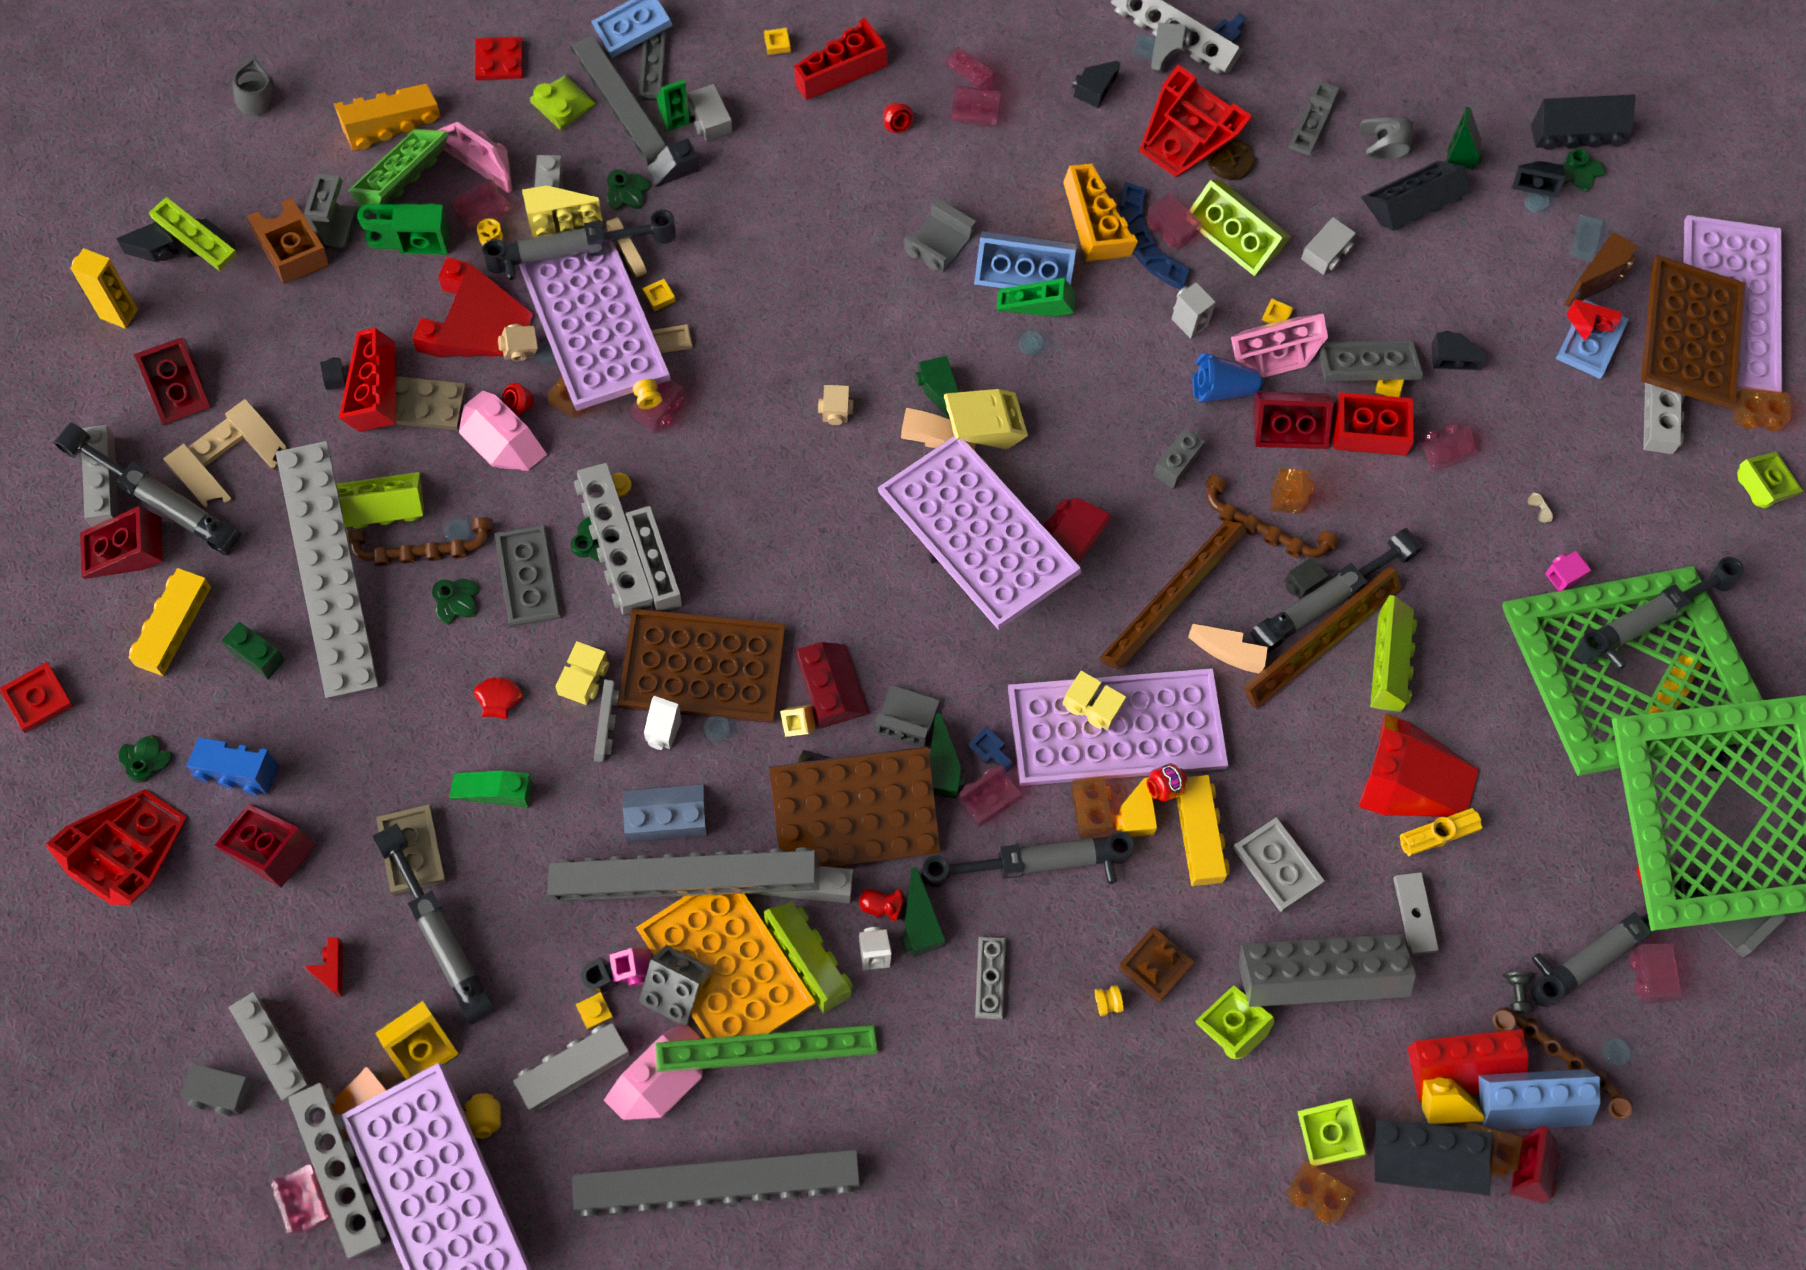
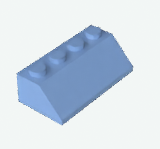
M982 231L974 284L1008 288L1065 278L1071 286L1076 244Z
M1588 1069L1479 1075L1480 1109L1484 1115V1121H1480L1481 1130L1537 1129L1541 1126L1548 1128L1590 1126L1600 1106L1599 1076Z

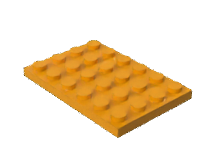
M744 893L684 896L636 927L648 948L651 949L653 956L665 945H668L714 968L711 978L699 989L691 1014L706 1039L773 1033L816 1005L815 1000Z

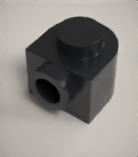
M333 357L320 362L325 389L344 388L349 371L348 367L342 366L341 359Z
M602 957L588 963L581 971L582 984L596 993H604L618 985L613 980L611 962Z

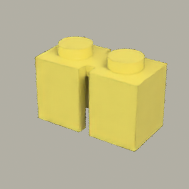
M576 641L567 661L568 664H571V667H564L555 687L558 695L587 705L590 698L594 699L599 689V685L596 684L597 680H599L600 676L604 677L606 675L609 662H607L605 651Z
M1080 671L1067 691L1063 705L1072 714L1085 715L1088 717L1087 719L1090 724L1108 731L1123 707L1126 696L1105 685L1091 707L1090 704L1098 693L1101 682Z

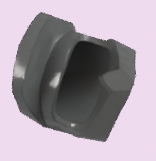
M255 57L249 58L235 72L233 78L235 104L240 111L251 116L265 112L272 100L270 78ZM246 72H257V73H260V74H261V75H258V74H247V75H244V76L241 78L240 82L238 83L239 77H240L242 74L246 73Z
M1406 117L1374 118L1362 120L1360 124V130L1363 135L1375 136L1379 140L1374 145L1366 147L1367 157L1387 159L1391 156L1392 159H1398L1409 153L1414 136L1413 121ZM1387 146L1386 151H1380V150H1379V149H1381V148Z

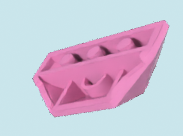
M459 122L437 130L446 131L449 134L443 148L444 151L509 194L513 191L508 151L501 143H495L484 132L477 131Z
M1324 314L1290 318L1248 329L1232 336L1231 340L1235 360L1245 367L1259 371L1260 376L1264 378L1306 367L1318 352L1322 343L1327 340L1328 335Z
M481 391L463 406L459 434L492 467L529 471L547 456L530 429L495 394Z
M678 1024L662 1034L620 1076L604 1101L623 1120L663 1118L702 1079L703 1069L657 1073L655 1043L702 1038L688 1024L686 1026Z

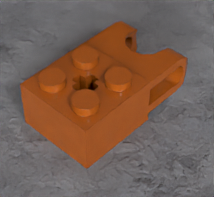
M292 198L281 201L284 211L282 215L275 219L264 218L259 212L247 215L253 234L283 284L329 266L324 247Z

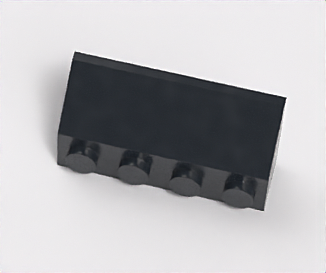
M1635 94L1543 99L1531 123L1535 147L1552 150L1556 147L1574 149L1578 146L1596 148L1601 145L1611 144L1614 147L1626 144L1633 132Z
M1436 161L1361 196V198L1382 227L1398 230L1403 228L1407 222L1422 219L1424 214L1441 210L1443 205L1462 200V196L1471 193L1465 166Z
M1377 1119L1374 1144L1375 1182L1491 1196L1495 1144L1493 1133Z

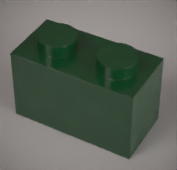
M240 621L221 640L230 653L266 679H269L285 661L279 649Z

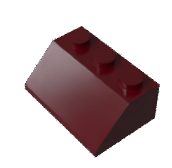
M1255 391L1253 407L1255 447L1328 449L1333 400L1328 393Z
M1080 498L1064 499L1058 503L1055 513L1043 524V527L1068 555L1079 564L1112 516Z
M819 642L797 649V661L820 729L869 714L846 644Z

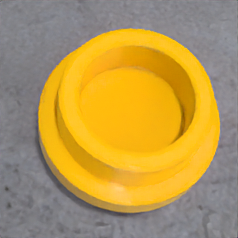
M623 473L612 474L611 477L618 497L628 494L631 490L630 478Z

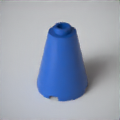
M1207 353L1201 354L1195 365L1200 366L1198 373L1193 372L1192 385L1194 398H1199L1198 402L1205 403L1255 395V391H1260L1263 387V377L1260 376L1257 370Z

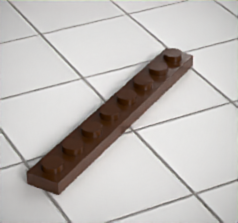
M1225 520L1099 657L1101 662L1105 666L1119 670L1125 666L1136 651L1143 647L1147 639L1160 628L1168 616L1175 612L1179 604L1192 593L1200 581L1207 577L1210 570L1223 559L1232 546L1238 543L1239 539L1246 532L1243 524Z
M1388 567L1247 683L1244 686V690L1249 703L1258 709L1386 602L1389 595L1394 596L1398 593L1402 586L1396 569Z

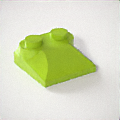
M567 75L555 80L551 84L543 83L538 85L534 89L533 96L530 97V102L560 130H563L596 105Z
M1776 451L1746 459L1740 464V468L1737 471L1738 481L1745 487L1751 496L1752 502L1764 509H1768L1777 502L1803 492Z
M1234 985L1196 1020V1024L1223 1047L1225 1054L1232 1059H1241L1247 1056L1268 1036L1275 1023L1273 1016L1262 1007H1249L1246 995Z
M1353 1099L1298 1111L1311 1167L1349 1159L1356 1160L1367 1155L1366 1140L1360 1116Z

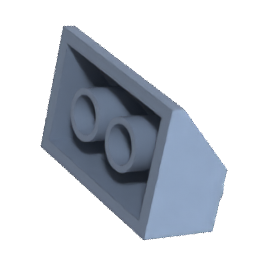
M704 785L624 791V834L627 842L707 836Z

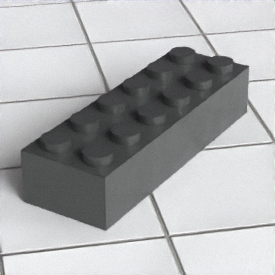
M1402 934L1241 944L1239 970L1249 1007L1411 997L1416 976Z

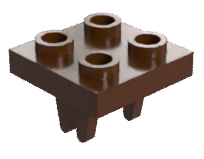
M1152 926L1117 968L1159 1004L1193 965L1194 961Z

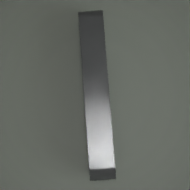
M588 36L571 44V52L574 57L578 58V64L584 73H588L590 82L596 90L600 91L602 94L600 97L606 106H610L612 115L618 123L622 124L624 127L622 130L629 140L632 139L635 144L634 148L640 157L643 156L647 161L645 164H650L666 147L662 138L594 37Z

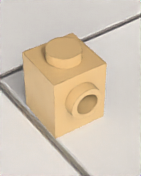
M512 324L504 328L502 335L498 337L499 350L503 351L504 359H512V361L518 362L534 357L538 349L534 326Z
M824 385V398H819L818 413H823V422H828L831 425H840L842 422L847 423L848 414L853 415V400H848L849 386Z

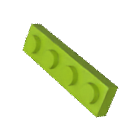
M167 197L149 212L153 220L218 271H221L237 257V253L233 248Z

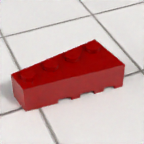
M864 17L855 28L849 27L845 30L843 36L836 41L832 39L826 43V47L820 52L816 50L794 65L795 85L805 100H809L887 67V46Z
M376 327L357 332L338 418L358 432L396 424L395 341Z

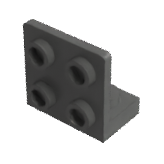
M890 686L881 713H878L876 717L874 733L918 747H925L939 700L899 687Z
M665 945L650 961L639 1003L686 1026L690 1021L698 991L711 978L714 968Z

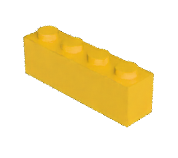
M83 248L80 254L73 259L70 269L100 319L127 328L138 310L135 302L111 259Z
M179 568L176 569L174 575L168 578L162 597L156 600L150 619L144 622L138 641L134 642L130 648L129 659L135 666L164 676L211 589L206 578Z
M1209 775L1188 777L1184 794L1176 797L1191 886L1223 883L1230 871L1228 860L1223 858L1222 849H1225V840L1223 833L1219 834L1218 830L1220 812L1218 808H1214L1213 799L1216 798L1214 783H1210Z

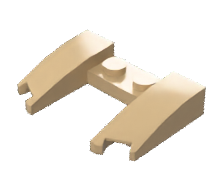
M246 399L225 413L226 420L189 447L182 444L163 458L171 471L204 508H209L207 503L209 500L223 498L224 504L232 501L230 496L205 467L242 439H245L273 470L278 465L273 460L279 448L282 450L287 449Z

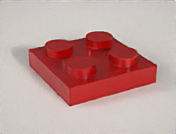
M522 37L475 38L476 81L523 79Z
M48 662L0 687L1 694L24 733L73 707Z

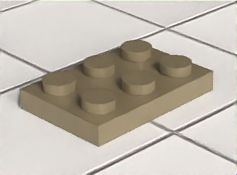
M396 377V424L458 430L466 390L465 383Z
M429 804L376 817L379 832L396 823L399 825L410 846L404 849L403 853L421 888L446 882L432 810ZM388 857L384 859L391 894L396 895L410 891L394 858Z

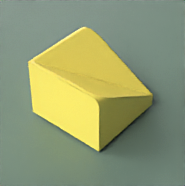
M812 705L791 707L780 711L785 737L804 735L815 731L816 725Z

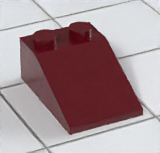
M180 337L133 354L162 425L211 408L197 364L185 338Z
M138 506L80 532L81 577L88 579L140 571L163 562L161 517Z
M247 804L214 846L261 878L282 888L314 848L315 844L298 827Z
M1541 1126L1518 1140L1510 1195L1540 1203H1545L1551 1200V1197H1554L1557 1188V1182L1554 1181V1173L1560 1165L1561 1155L1557 1153L1558 1143L1548 1127Z

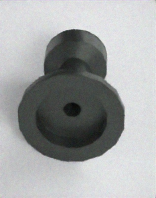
M1510 972L1502 974V977L1506 978L1507 983L1514 986L1515 1002L1510 1004V1008L1514 1012H1533L1532 1003L1526 1001L1525 985H1529L1532 982V978L1536 976V973Z

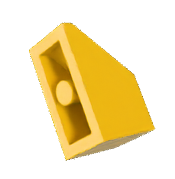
M1144 778L1121 806L1119 815H1115L1117 831L1121 830V832H1125L1131 837L1154 835L1157 825L1153 799L1146 785V781L1149 778Z
M1445 1078L1424 1080L1422 1110L1429 1124L1484 1121V1115L1477 1101L1455 1081Z

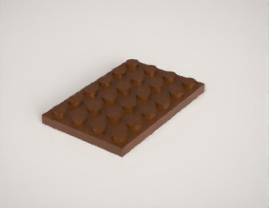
M1657 255L1652 261L1641 382L1724 408H1733L1736 405L1745 282Z
M632 609L617 704L618 708L649 711L653 696L679 704L680 714L774 723L785 624Z
M927 746L769 766L779 849H783L785 852H796L797 848H810L819 856L820 866L835 867L940 853L929 748Z

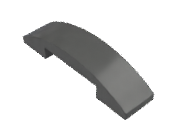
M1319 80L1317 81L1288 148L1310 156L1339 90L1338 87Z

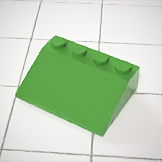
M414 129L355 183L348 192L360 207L365 204H387L391 199L399 197L404 192L403 188L407 184L415 182L421 176L420 172L423 169L432 166L437 161L436 157L442 153L449 134L446 131Z

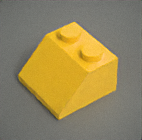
M424 1001L376 1032L382 1046L406 1080L438 1063H443L444 1065L459 1055Z

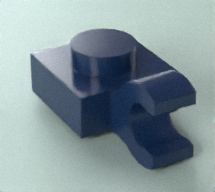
M1239 13L1231 22H1228L1226 19L1222 20L1212 31L1235 43L1241 37L1242 32L1240 30L1245 27L1244 22L1247 18Z
M987 726L968 743V746L986 764L993 759L1005 772L1013 766L1012 761L1001 752L1005 744Z

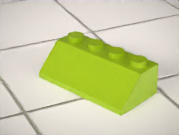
M1220 179L1209 181L1184 217V220L1254 276L1281 252L1292 237Z
M420 472L337 483L346 527L353 526V528L360 529L372 523L387 525L393 523L394 520L414 521L423 516L424 504Z
M1389 595L1378 614L1370 707L1401 712L1406 705L1410 704L1411 690H1408V681H1411L1413 676V666H1410V658H1413L1415 643L1411 641L1412 635L1416 632L1417 620L1413 619L1414 610L1393 595Z
M789 902L764 911L766 927L822 1013H827L851 997L850 989L853 987L851 981L845 973L842 975L835 967L838 965V962L831 951L825 952L821 946L823 939L816 929L811 930L806 923L809 919L801 906L796 908L793 902Z

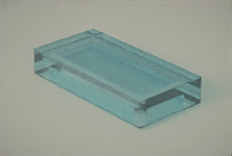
M1583 215L1579 216L1569 256L1592 262L1596 254L1603 221Z

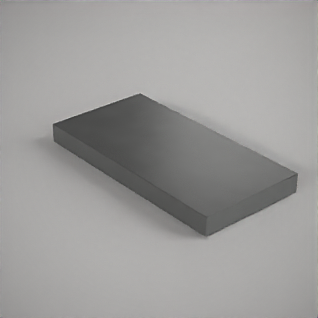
M1413 340L1324 342L1318 350L1325 381L1422 379L1423 371Z
M545 525L494 533L509 627L561 618Z

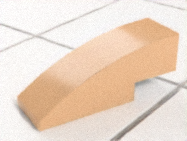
M906 408L901 432L902 439L924 442L926 447L937 448L955 436L950 419ZM967 442L975 450L976 443Z
M1192 624L1189 638L1212 656L1246 671L1258 674L1263 671L1268 647L1243 643V633Z

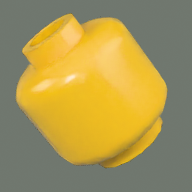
M485 1093L476 1094L464 1105V1114L476 1138H488L491 1136V1133L496 1132L500 1128L501 1105L492 1095Z

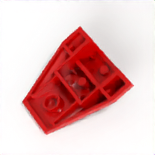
M1177 65L1163 83L1139 152L1176 178L1237 137L1251 120L1252 115L1234 103L1229 106L1197 83L1196 76L1180 65Z
M1385 714L1378 736L1380 741L1370 776L1364 785L1358 807L1385 816L1449 817L1468 810L1479 770L1411 722Z
M144 789L65 826L46 843V847L69 877L110 905H131L151 887L187 817ZM142 797H146L148 800H150L151 802H153L154 804H156L157 806H159L160 808H162L163 810H165L166 812L180 820V822H177L176 820H174L173 818H171L170 816H168L167 814H165L164 812L150 804Z

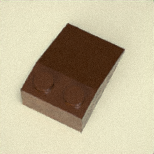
M1613 231L1577 281L1564 305L1569 307L1574 299L1582 301L1612 287L1616 280L1621 282L1637 258L1633 254L1638 246Z

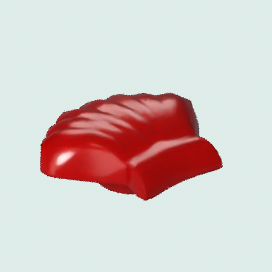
M502 677L486 679L474 689V696L483 708L482 717L507 719L508 711L518 704L524 696L512 680Z

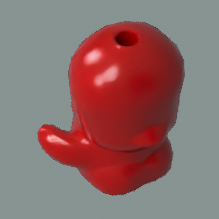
M900 888L889 895L876 889H867L860 896L859 907L863 912L874 915L876 918L886 915L890 920L896 922L905 897Z

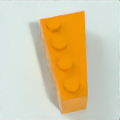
M426 83L398 89L396 94L393 95L386 94L385 92L376 94L375 99L366 101L361 97L353 99L352 104L334 103L342 129L353 151L358 149L365 150L371 144L379 141H388L396 134L410 132L424 123L431 124L441 117L438 105Z
M1093 164L1069 166L1063 183L1086 262L1131 256L1138 241L1127 229L1128 224L1124 217L1121 218L1117 212V205L1113 198L1110 199L1107 195L1106 187Z

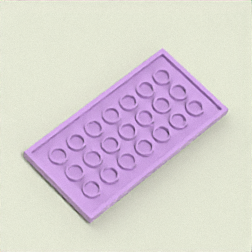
M1687 215L1684 220V263L1745 282L1737 391L1779 396L1782 392L1781 228Z
M613 241L605 242L607 251L605 255L590 257V252L519 265L576 411L633 393V386L644 379H654L657 384L670 381V374Z
M955 436L878 487L880 495L998 630L1081 574V568L969 444L966 441L957 440Z
M1213 669L1095 678L1101 684L1098 688V693L1090 704L1091 707L1105 685L1126 696L1123 707L1108 731L1090 724L1087 719L1088 717L1085 715L1072 714L1063 705L1065 695L1075 680L1008 685L1020 786L1149 776L1152 770L1169 763L1175 764L1185 772L1222 770L1228 767Z
M438 1063L340 1115L404 1270H531L443 1063Z

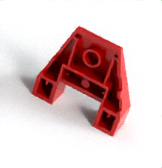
M446 257L438 278L442 291L456 294L444 324L420 318L412 339L417 352L439 358H448V356H504L503 351H500L498 346V337L502 335L504 328L512 324L530 326L534 314L472 264Z

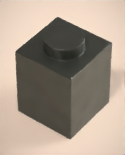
M1312 556L1289 571L1285 579V585L1291 595H1296L1299 599H1302L1322 586L1328 574Z

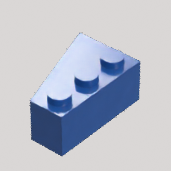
M198 737L186 765L193 774V778L202 782H208L209 779L218 781V785L227 789H233L234 786L243 788L242 791L251 796H258L259 793L268 795L279 765L267 749L260 748L259 753L249 752V747L239 745L237 749L227 746L228 743Z

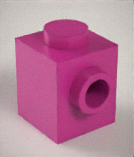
M1574 551L1569 555L1563 553L1554 559L1553 564L1545 574L1558 591H1563L1583 581L1591 569L1587 561L1580 557L1577 551Z
M630 948L610 954L614 982H628L629 986L644 984L652 959L651 949Z

